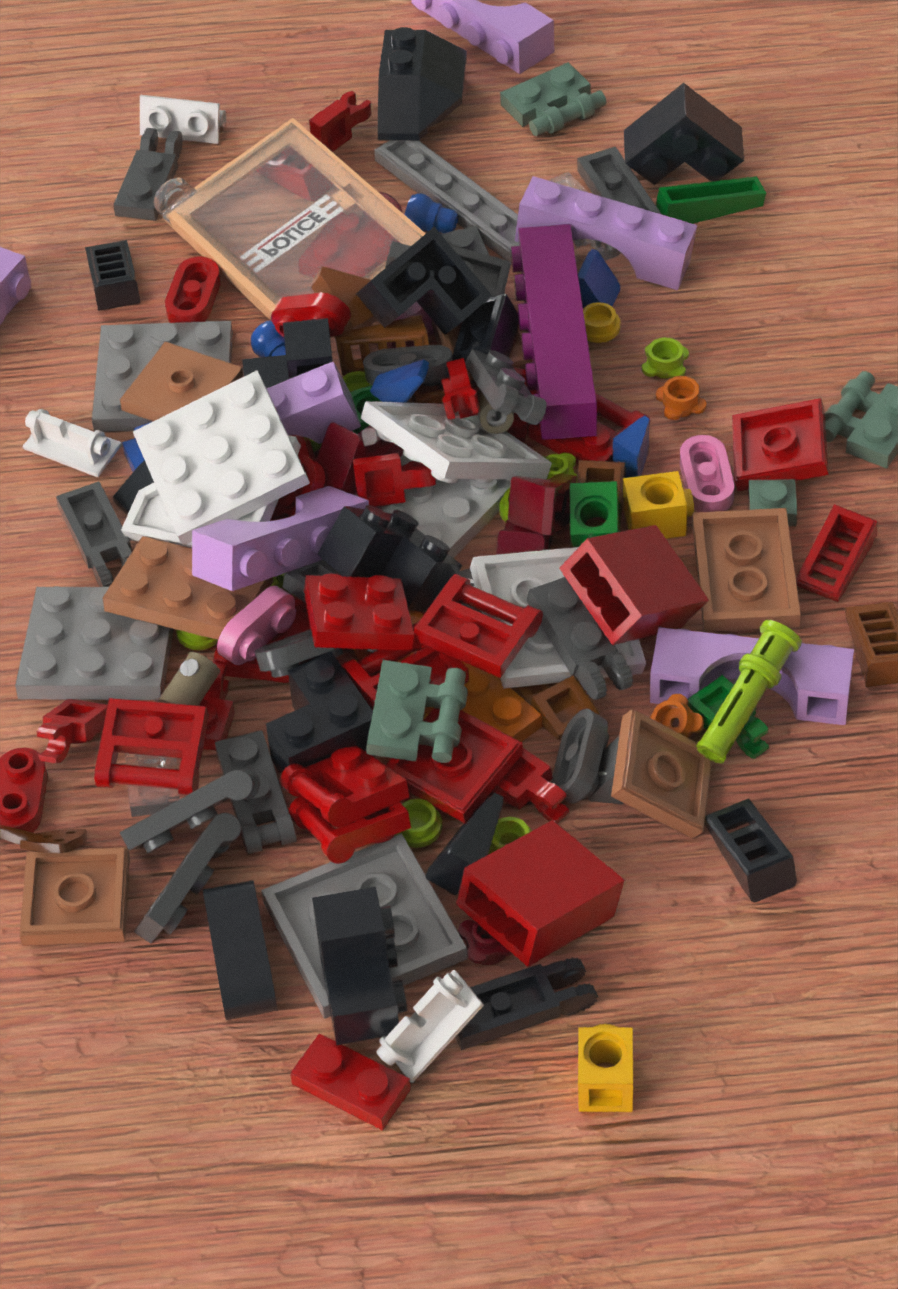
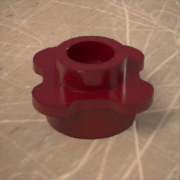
M465 920L459 925L458 933L467 942V957L471 962L481 965H494L501 962L506 956L512 955L494 937L483 939L485 935L490 934L475 921Z

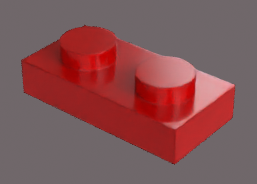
M320 1033L290 1073L292 1085L382 1131L411 1090L410 1078L344 1045H336V1041Z

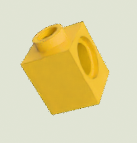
M678 471L623 478V511L628 530L656 525L666 539L686 536L687 517H691L694 513V502L691 489H683Z
M611 1024L578 1027L579 1112H633V1028L617 1027ZM608 1062L614 1064V1066L604 1068L597 1066V1064Z

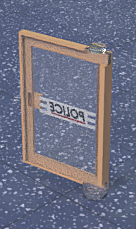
M294 118L193 188L182 178H173L161 185L154 197V208L163 217L164 221L199 254L214 260L219 267V272L270 320L273 310L282 297L314 293L311 288L312 281L322 266L372 280L385 269L392 241L412 246L426 234Z

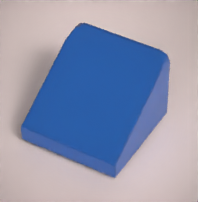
M591 249L578 272L582 307L584 308L596 302L606 303L613 307L620 292V284L599 251Z
M422 359L382 373L375 378L370 392L382 402L406 403L424 382L429 369V363Z
M645 415L613 438V462H625L626 478L641 476L649 452L650 419Z

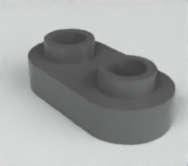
M442 345L377 350L368 354L363 360L365 378L369 384L373 385L378 375L425 359L429 363V369L422 385L442 384L441 379L449 377L446 362L453 361L452 351Z
M309 629L255 650V655L260 671H271L272 677L275 678L288 675V670L299 666L301 661L312 657L317 658L332 651L335 657L343 654V649L315 648L312 631Z
M590 709L579 711L565 728L551 783L559 786L566 793L567 797L564 800L570 804L577 803L581 799H587L597 788L599 783L598 769L602 752L609 741L607 720Z

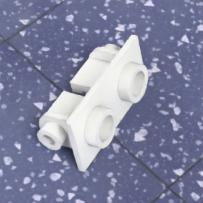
M140 95V135L144 134L146 128H155L160 138H167L170 131H181L183 140L219 144V126L224 127L226 123V111L220 110V103Z
M44 409L30 411L25 420V425L30 428L31 435L23 445V449L95 477L100 476L122 446L120 441L106 437L105 433L100 430L93 432L53 417Z
M455 970L447 973L443 979L436 977L433 980L434 985L413 1007L415 1010L410 1018L405 1016L387 1036L383 1035L379 1040L382 1046L376 1051L378 1056L390 1066L396 1063L404 1075L410 1078L412 1083L484 1006Z

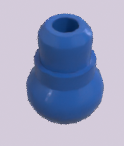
M422 193L413 194L410 197L405 211V216L423 232H428L433 227L440 233L455 231L459 215L455 210L442 207V204L434 202L429 196Z
M271 320L260 324L253 331L251 347L257 356L261 358L286 355L285 339L276 331Z

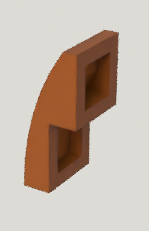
M570 676L559 683L511 688L542 714V726L557 740L562 738L568 723L579 711L590 709L600 715L574 676Z

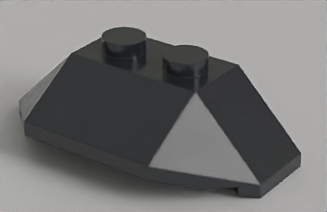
M408 27L385 30L378 78V140L419 141L428 133V128L440 123L462 104L467 63L466 50L427 30H413Z

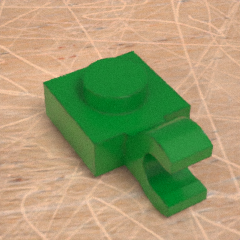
M723 675L688 698L689 708L694 713H699L703 716L704 728L706 730L734 686ZM756 707L736 739L741 750L752 759L757 758L769 749V745L761 739V737L769 732V728L759 718L754 717L756 715Z

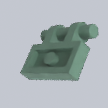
M569 62L500 92L501 106L522 127L529 124L534 136L545 132L553 134L562 130L565 123L576 118L580 120L589 118L595 114L596 109L605 106L607 103L602 91L598 90L591 94V84Z
M862 371L856 379L849 380L841 391L842 398L838 404L831 405L825 412L827 442H832L837 435L848 438L846 453L887 469L898 454V387L887 383L880 394L873 392L870 389L875 383L874 376L867 371ZM856 409L866 412L862 419L852 416Z
M383 660L366 754L416 761L419 745L433 747L432 758L435 761L441 763L450 762L453 749L459 745L462 729L458 724L460 710L465 708L468 690L464 686L466 673L459 668H450L446 672L445 683L435 685L430 684L432 667ZM426 707L440 709L438 720L434 723L423 722Z

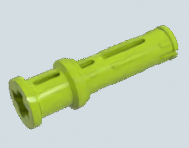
M765 620L760 626L761 636L751 653L743 655L740 659V676L721 704L702 739L696 745L697 751L707 759L720 764L725 762L727 754L748 722L766 689H771L780 682L782 678L780 670L791 652L798 651L802 645L800 637L787 626L773 620Z

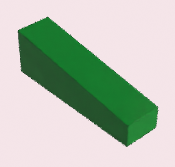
M757 176L659 187L656 207L662 215L694 224L761 207L764 205L766 191Z

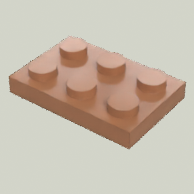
M786 508L694 512L692 515V528L698 584L709 599L701 608L704 632L760 630V626L765 620L779 622L788 628H800L801 613Z
M142 536L104 594V611L219 640L221 632L227 623L264 590L271 587L273 577L235 591H230L192 575V548Z

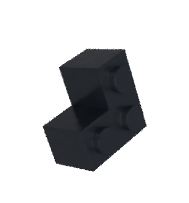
M682 83L624 129L625 164L653 185L657 184L684 162L709 181H718L744 161L742 127L688 85Z
M435 227L429 230L356 293L384 328L417 302L444 334H447L462 323L492 296Z
M328 318L283 323L286 355L242 359L244 376L257 370L266 388H269L333 362Z
M366 505L365 509L344 506L317 553L318 556L344 577L382 575L401 579L408 610L421 612L428 610L454 574H458L462 567L458 561L448 554L450 547L433 536H425L417 529L419 523L412 516L400 510H394L393 513H385L371 505Z
M332 651L288 670L292 706L295 711L266 723L271 759L279 773L282 774L287 766L295 763L301 764L306 768L331 757L336 750L345 747L358 746L367 752V741L373 710Z
M376 887L313 897L319 954L336 1045L381 1038L383 1035L387 1036L399 1023L398 1013L407 1012L402 980L392 981L390 968L398 967L394 943L395 929L390 906L380 907Z

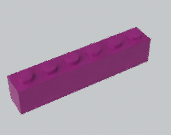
M571 225L518 228L519 246H511L512 272H521V274L514 275L516 301H524V303L518 304L520 330H528V333H522L523 360H532V363L525 364L527 388L529 391L536 390V394L532 395L546 401V411L540 421L542 440L597 436V402Z

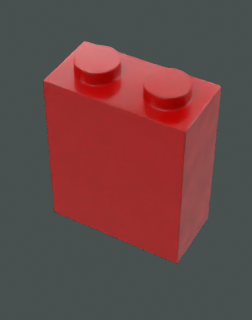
M656 525L587 538L559 567L612 645L657 635L658 627L681 629L709 601Z
M551 820L465 867L456 905L529 967L615 916L625 880L578 842L577 839Z

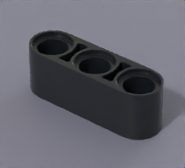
M254 880L203 889L225 1019L231 1020L278 1011Z

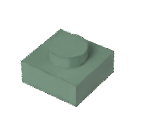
M795 479L749 480V510L786 508L788 525H797Z

